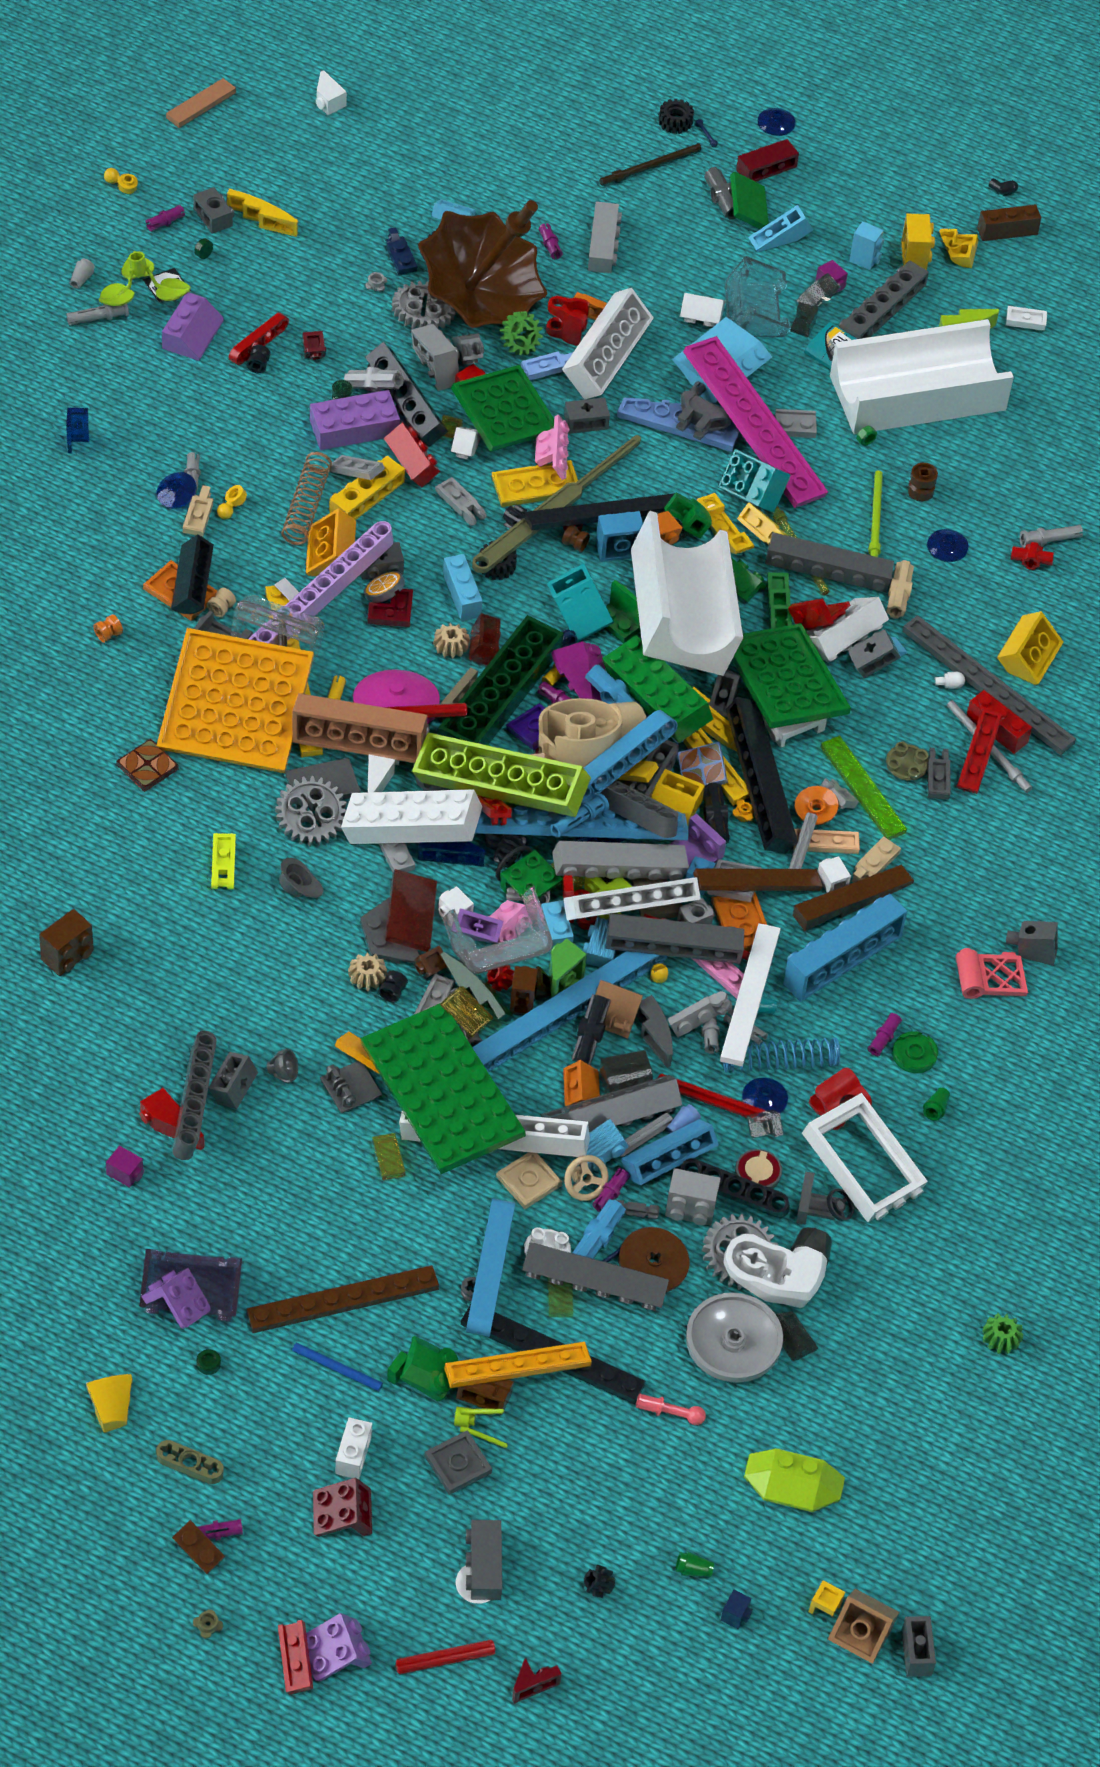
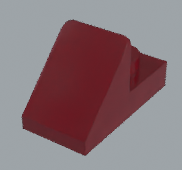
M525 1658L513 1688V1703L515 1704L560 1685L562 1673L558 1665L551 1668L548 1666L541 1668L534 1675Z

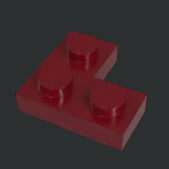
M398 589L395 591L394 597L391 598V604L369 602L367 624L410 627L413 589H402L401 591Z

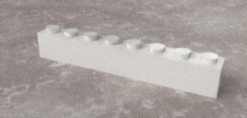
M402 1111L399 1121L402 1140L420 1141ZM516 1115L525 1130L526 1136L499 1148L503 1150L574 1157L586 1156L590 1141L589 1125L585 1121Z

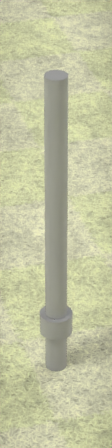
M953 700L950 701L947 707L974 735L976 725ZM993 745L991 755L1006 770L1008 777L1026 793L1030 792L1032 786L1023 777V773L1017 767L1015 768Z

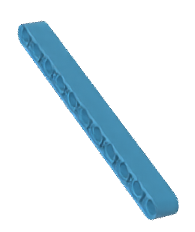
M626 951L472 1048L486 1070L490 1072L587 1011L592 994H596L600 980L623 988L649 972L653 965L657 963L662 964L669 956Z

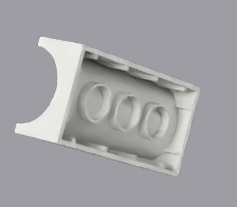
M989 320L836 342L830 378L853 434H857L863 427L868 425L878 431L1006 411L1014 377L1011 371L1004 373L996 372L990 350L991 325Z
M649 511L631 548L643 655L724 676L743 639L728 533L719 530L713 539L698 547H675L660 538L658 515L656 512Z

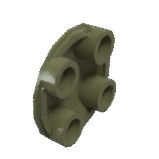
M898 742L887 754V768L892 775L899 779L907 781L917 780L928 770V753L926 750L920 749L915 745Z

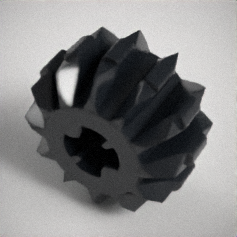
M504 834L495 851V862L500 864L503 858L512 850L523 845L526 846L527 839L522 835ZM524 850L513 855L503 867L509 868L518 862Z

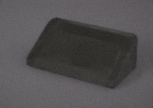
M793 1311L776 1314L783 1331L782 1347L792 1361L799 1360L817 1351V1345Z

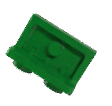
M731 558L736 593L748 603L760 588L764 590L767 587L762 582L764 578L756 571L753 573L747 570L749 566L740 559L736 562Z

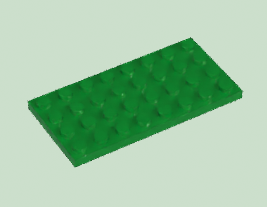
M444 1002L360 1038L363 1048L440 1174L526 1136L523 1126L455 1019L445 1007L446 1005L443 1004Z

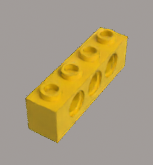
M389 456L378 460L377 462L383 463L385 469L372 480L357 478L353 482H349L340 492L333 494L329 500V513L340 508L353 519H358L405 482V468Z

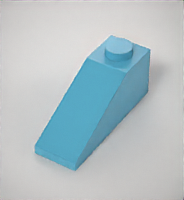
M797 205L748 238L756 251L760 252L798 241L812 232L813 228Z

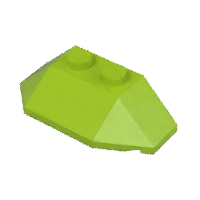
M776 1448L749 1454L744 1475L746 1481L751 1484L764 1501L809 1512H814L832 1503L839 1502L845 1477L825 1460Z

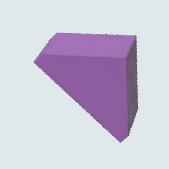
M460 908L454 931L471 940L498 943L504 921Z

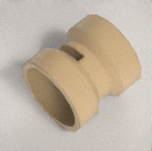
M220 588L216 592L215 597H212L207 602V607L209 611L214 612L215 616L223 617L227 613L228 608H231L236 603V597L230 590Z

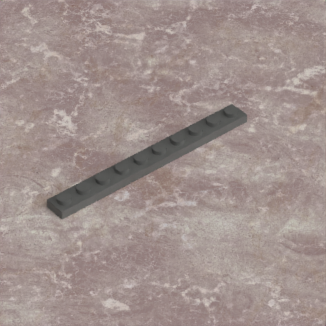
M917 615L903 626V632L952 671L962 673L965 681L979 692L985 690L1032 726L1031 732L1058 754L1062 755L1075 744V737Z

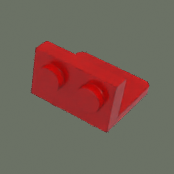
M822 598L794 603L788 607V610L795 624L801 623L804 629L812 630L818 626H823V628L834 624V620L844 615L846 609L851 605L849 601L826 605Z

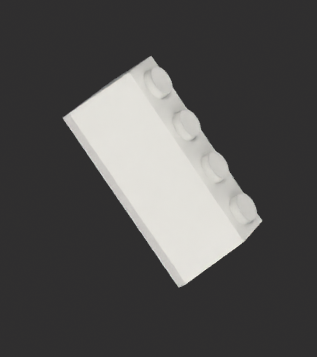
M879 597L854 598L849 602L851 606L846 609V613L837 617L834 620V624L826 628L818 626L815 629L806 630L823 660L829 662L836 659L838 653L849 650L853 647V643L866 639L868 633L883 627L882 624L888 621L889 618Z

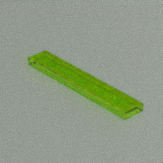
M839 735L822 742L821 749L883 836L891 840L906 834L907 828Z

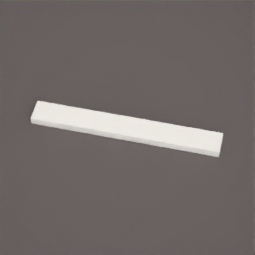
M758 924L720 1062L743 1067L781 928Z

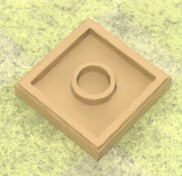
M528 1152L496 1173L498 1180L524 1209H527L562 1186L561 1179L537 1153Z

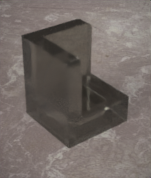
M799 302L796 317L790 331L809 337L816 323L818 307Z
M772 1109L747 1115L750 1136L752 1138L769 1134L774 1137L784 1135L780 1112Z

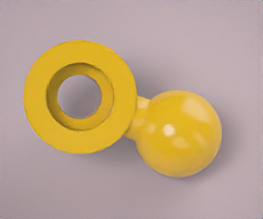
M108 168L104 172L105 181L110 184L118 183V189L121 192L132 194L137 190L138 180L134 175L123 174L120 176L119 172L114 168Z
M232 486L226 492L225 500L227 502L220 504L217 508V515L221 519L231 518L233 507L240 506L245 502L247 492L242 486Z

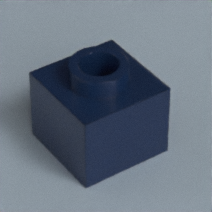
M733 1589L723 1608L720 1621L739 1629L742 1622L747 1623L753 1609L750 1608L752 1598Z

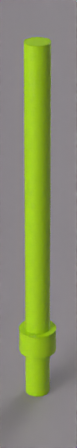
M879 470L875 471L871 543L868 547V553L875 557H878L881 553L879 536L883 472Z

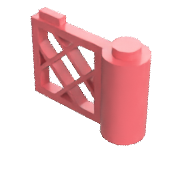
M964 948L956 954L955 958L962 995L965 998L975 999L982 995L1027 996L1028 989L1022 959L1015 952H1002L1001 955L978 954L975 950ZM984 962H991L996 968L991 971L984 965ZM1015 963L1016 970L1013 972L1004 964ZM999 969L1009 976L1005 981L995 974ZM991 978L1000 986L998 988H989L988 980ZM1013 979L1020 985V989L1013 988L1008 982Z

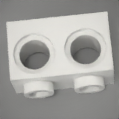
M348 1418L336 1457L335 1474L360 1479L372 1438L373 1423Z

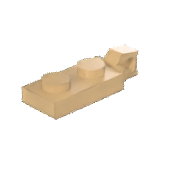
M202 485L200 495L192 496L183 524V533L204 536L213 507V498H210V486Z
M883 836L857 863L852 882L854 883L882 872L899 855L901 848Z

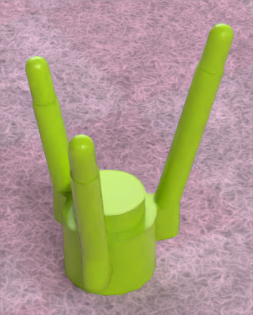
M456 1407L454 1426H459L460 1432L463 1433L468 1430L471 1435L504 1448L508 1447V1444L469 1428L470 1425L475 1426L476 1414H503L504 1409Z

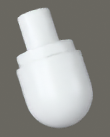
M960 672L944 673V677H935V686L945 685V688L948 689L961 688L965 683V677Z

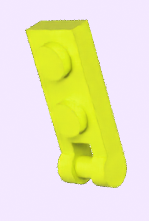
M213 833L211 889H218V887L234 889L236 834ZM219 875H227V878H219Z

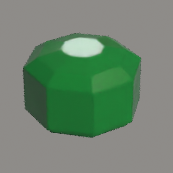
M868 425L857 433L856 439L861 445L867 446L876 439L877 431Z

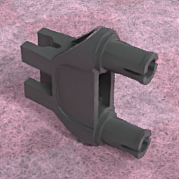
M699 381L695 382L689 391H684L681 394L682 413L678 416V421L680 422L676 428L683 432L692 423L697 430L693 437L701 440L708 432L724 429L733 421L723 408L700 397L706 391V386L703 383L700 385Z

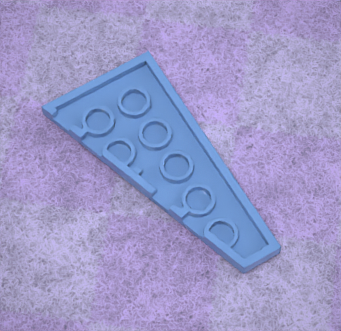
M623 398L617 411L618 418L730 452L733 451L741 433L733 422L724 429L708 432L701 440L693 437L697 430L692 423L683 432L678 430L676 426L680 422L678 421V416L682 413L681 401L680 403H670V400L650 402L649 399Z

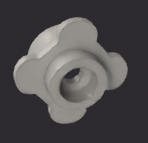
M379 272L371 273L368 276V283L365 284V287L375 291H384V284L387 283V278Z

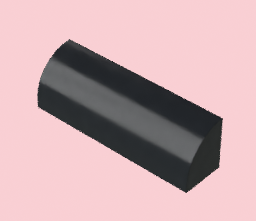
M199 534L181 545L171 610L182 614L200 612L204 609L214 544Z

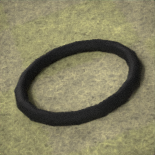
M529 846L517 847L503 858L496 870L498 881H500V872L505 863L520 851L527 850L528 854H530L532 849Z

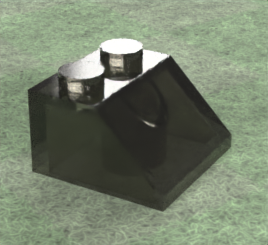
M645 1050L601 1059L599 1075L606 1094L653 1080L652 1068Z

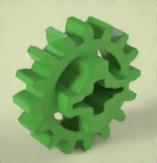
M526 311L521 313L514 312L513 315L507 316L508 321L502 322L505 328L500 329L504 333V336L500 337V339L506 341L503 346L510 347V353L515 352L516 355H528L529 351H536L534 346H540L541 343L538 341V338H543V335L539 334L542 327H537L539 319L533 320V314H527ZM526 331L525 333H522V335L517 336V334H520V332Z

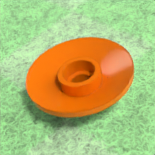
M808 787L802 790L795 800V811L798 817L804 821L808 812L816 814L818 818L815 825L829 822L838 812V799L826 787Z

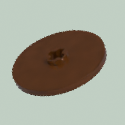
M645 1227L632 1232L624 1240L619 1251L620 1266L669 1279L666 1292L677 1288L684 1281L689 1270V1255L685 1245L676 1235L662 1228ZM651 1258H652V1259H655V1258H658V1259H659L658 1262H653V1263L650 1262V1259H651Z

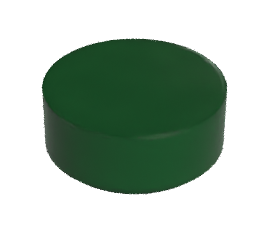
M206 238L199 240L194 249L195 255L201 259L208 258L213 251V243Z
M211 1349L201 1351L196 1359L197 1369L205 1375L215 1374L221 1367L220 1355Z

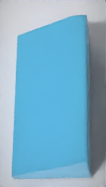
M440 199L434 203L432 217L441 220L445 211L474 216L476 210Z

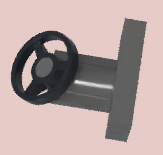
M805 1171L796 1223L805 1225L807 1215L832 1220L837 1219L839 1221L850 1219L854 1213V1204L843 1189L837 1188L830 1191L828 1196L811 1193L815 1173ZM834 1192L841 1193L844 1196V1198L841 1199L832 1196ZM847 1201L849 1205V1214L845 1218L843 1211L846 1208L845 1202Z

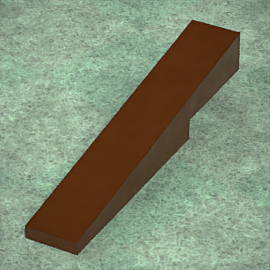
M901 864L796 904L793 917L803 930L807 931L836 916L843 918L874 903L880 897L883 898L888 894L913 884L914 879Z

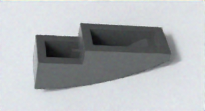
M651 995L641 1001L636 1017L642 1023L641 1037L668 1068L671 1066L673 1055L671 1032L661 1007Z

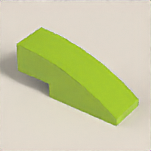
M959 309L958 315H941L939 327L988 319L991 329L996 326L999 309Z

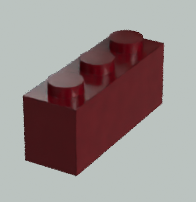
M788 139L775 142L739 155L736 171L757 182L796 168L799 152Z

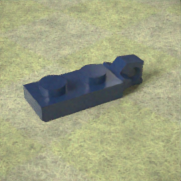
M396 227L388 229L387 251L398 275L417 272L418 266L406 239L403 236L399 237Z

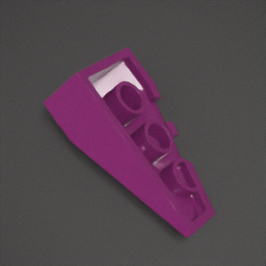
M579 642L553 650L551 654L560 675L565 674L570 682L567 685L569 689L575 691L579 698L602 701L600 692L585 678L586 674L596 664L605 670L599 646Z

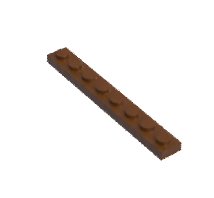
M433 1265L250 1307L247 1308V1316L252 1333H257L439 1290V1283Z

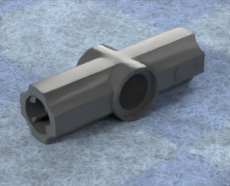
M712 167L705 172L704 176L711 189L712 201L715 204H719L725 217L729 218V220L735 219L731 183H727L720 169Z

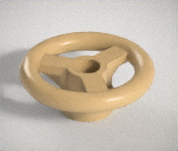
M586 1155L577 1157L566 1169L564 1177L565 1187L568 1193L577 1200H593L600 1195L603 1185L608 1182V1170L604 1162L596 1156ZM587 1162H592L599 1167L601 1178L593 1176ZM587 1174L586 1179L583 1180V1176ZM571 1177H572L573 1181L575 1182V1184H574L573 1186H572V1182H571ZM591 1183L599 1185L592 1193H579L585 1185H590Z

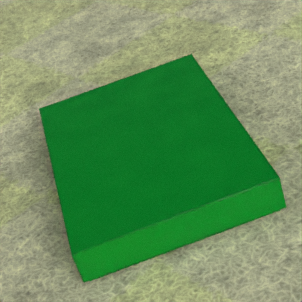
M734 171L730 175L734 217L761 229L769 224L765 186Z

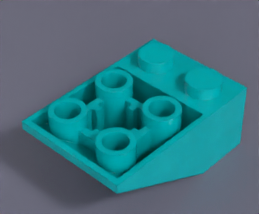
M735 449L718 487L774 513L791 475Z
M585 564L547 582L570 631L573 630L576 633L577 642L614 623Z

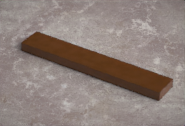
M695 868L693 872L694 878L697 877L699 891H820L823 887L817 869Z

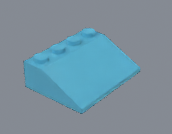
M727 317L692 343L695 344L717 336L746 378L772 358L771 354L757 338ZM683 351L672 359L692 385L699 381L700 385L703 383L706 386V391L701 395L703 399L713 404L718 401Z

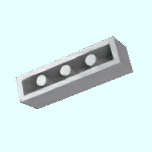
M596 202L588 271L611 273L612 266H616L617 254L613 253L618 252L619 240H615V238H619L620 226H617V224H621L622 212H618L619 204Z

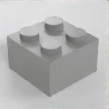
M674 1168L665 1216L678 1221L685 1220L694 1222L697 1225L711 1226L720 1178Z

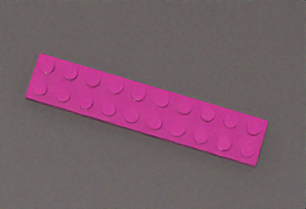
M715 336L686 346L683 353L760 461L791 475L783 493L793 507L797 508L825 497L828 493L825 486L718 337Z

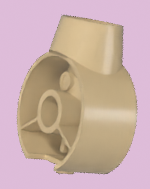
M584 698L556 702L545 708L539 716V753H546L556 761L579 765L584 768L645 720L646 715L637 702L608 704L603 701Z

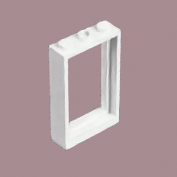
M862 1093L809 1122L802 1132L803 1136L867 1222L875 1218L877 1220L882 1219L889 1213L888 1210L891 1208L897 1210L906 1203L908 1198L916 1199L924 1192L923 1187L928 1181ZM856 1115H859L909 1182L907 1186L876 1204H873L823 1136L824 1133Z

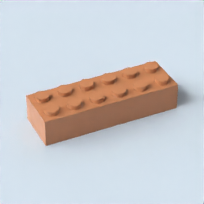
M298 693L292 711L293 743L364 755L370 754L415 763L427 735V715Z

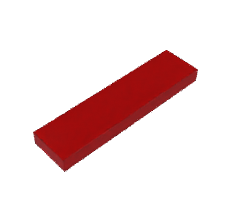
M982 708L957 784L958 789L978 794L1003 717L1002 713Z

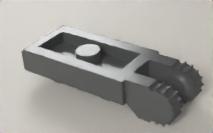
M930 747L928 798L950 799V760L948 749L943 748L941 753L942 759H935V748Z

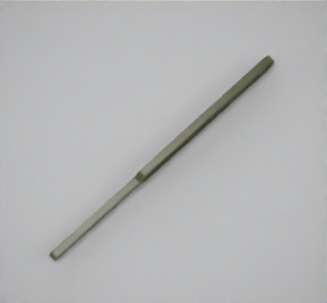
M639 435L632 437L580 480L567 483L533 511L571 506L581 498L584 488L636 448L641 442V437ZM523 518L473 558L472 568L478 573L490 571L540 530H531L525 518ZM484 561L488 565L485 567H480L476 564V562Z

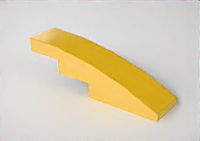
M233 189L228 190L227 205L231 206L233 210L243 212V218L258 221L259 228L297 237L298 220L267 201Z

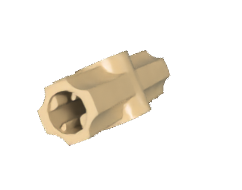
M902 560L897 562L895 566L894 577L891 580L888 592L889 601L886 611L892 618L904 617L907 601L909 600L913 584L911 580L914 566L911 565L910 561Z

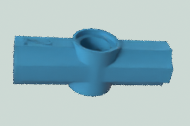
M596 664L586 674L585 678L600 692L603 702L608 704L637 702L629 694L627 685L622 680H614L600 665Z
M611 1199L607 1201L596 1219L593 1218L584 1231L583 1238L577 1244L575 1250H573L574 1254L594 1259L600 1249L606 1247L613 1236L615 1227L626 1212V1209L620 1202Z

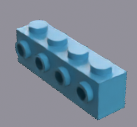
M698 1119L621 1158L624 1170L630 1175L629 1180L642 1185L681 1165L686 1159L704 1154L719 1144L712 1124Z

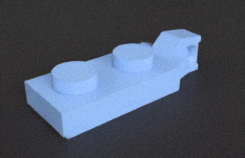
M558 351L524 360L521 362V367L529 380L563 372L562 368L573 352L564 355Z

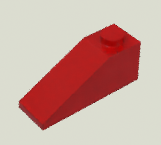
M161 1088L140 1101L139 1115L145 1124L149 1123L155 1131L175 1138L180 1107L168 1092ZM201 1131L196 1146L199 1150L204 1148V1135Z

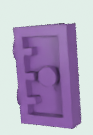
M695 814L689 821L688 841L674 840L669 844L685 845L688 865L690 867L695 856L714 863L718 859H722L725 853L726 841L701 817Z

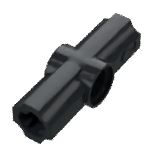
M717 782L708 783L704 788L703 795L704 821L727 844L730 840L727 804H724L722 786L718 785Z
M592 994L586 1015L582 1018L578 1028V1040L573 1052L572 1061L582 1060L591 1066L597 1045L601 1042L604 1035L605 1020L611 1004L610 999Z

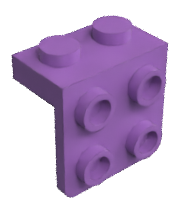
M189 1268L175 1273L173 1270L161 1277L163 1282L158 1280L148 1286L150 1291L142 1295L146 1304L163 1297L182 1329L187 1328L211 1310L207 1299Z
M340 1613L306 1633L311 1672L315 1680L323 1681L350 1664L363 1669L372 1664L369 1657L370 1649L366 1642L363 1641L360 1633L362 1632V1627L357 1619Z

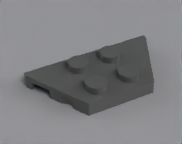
M398 892L360 917V924L371 956L377 954L378 959L400 964V961L410 962L415 967V958L419 954Z

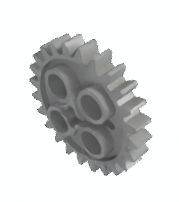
M421 281L418 282V285H415L413 282H411L410 286L404 284L403 288L399 287L398 292H394L392 299V311H395L394 316H399V322L405 321V326L411 324L412 329L416 326L423 327L434 324L437 328L438 326L445 328V324L450 325L451 320H454L456 311L429 294L428 281L425 285ZM427 296L426 311L423 317L421 316L423 297Z
M311 776L308 782L305 777H302V783L294 779V787L287 784L286 791L281 790L280 792L282 798H277L276 804L279 806L275 807V812L279 813L276 815V821H281L279 828H286L285 836L290 833L292 834L291 841H294L297 837L300 838V845L303 844L304 840H307L309 846H311L312 841H316L319 846L321 839L328 843L329 835L336 838V831H342L341 824L346 813V809L343 808L346 807V801H341L343 793L336 795L338 791L337 786L332 789L330 788L331 781L322 784V777L318 782H315L314 776ZM314 794L319 795L321 799L314 800L310 796ZM299 804L301 808L294 809L291 807V805ZM329 813L332 817L324 818L321 814ZM303 822H309L312 826L306 828L303 827L301 824Z
M731 1214L729 1220L722 1217L720 1223L716 1221L713 1224V1229L709 1228L706 1233L708 1236H705L703 1240L706 1245L703 1246L702 1251L707 1253L703 1260L710 1261L706 1268H714L715 1271L712 1277L721 1276L719 1283L728 1280L729 1288L733 1283L737 1284L738 1290L742 1286L729 1276L724 1265L725 1253L720 1250V1247L727 1249L732 1239L737 1237L736 1233L754 1234L771 1244L778 1245V1243L771 1242L774 1234H766L769 1227L761 1229V1221L759 1220L756 1224L752 1223V1216L747 1221L744 1220L743 1214L739 1216L738 1220H736L733 1214Z

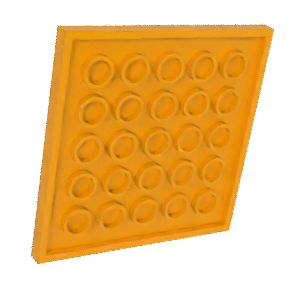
M187 628L157 741V748L285 773L293 743L292 711L298 693L305 694L314 652Z

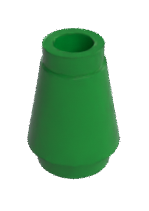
M938 1088L924 1103L923 1113L928 1119L936 1121L945 1115L950 1092L945 1088Z
M689 1551L685 1553L680 1552L675 1570L680 1572L681 1576L711 1577L714 1562H710Z

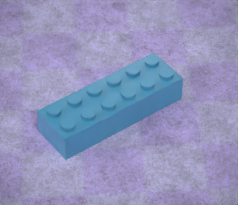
M891 894L876 899L871 906L866 909L862 908L854 917L843 920L838 927L826 931L818 940L810 941L804 949L799 952H793L787 959L783 985L802 1002L901 938L908 911Z

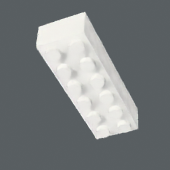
M632 287L613 294L562 368L584 400L603 394L654 318Z
M475 790L352 793L341 828L350 844L472 841L482 805Z

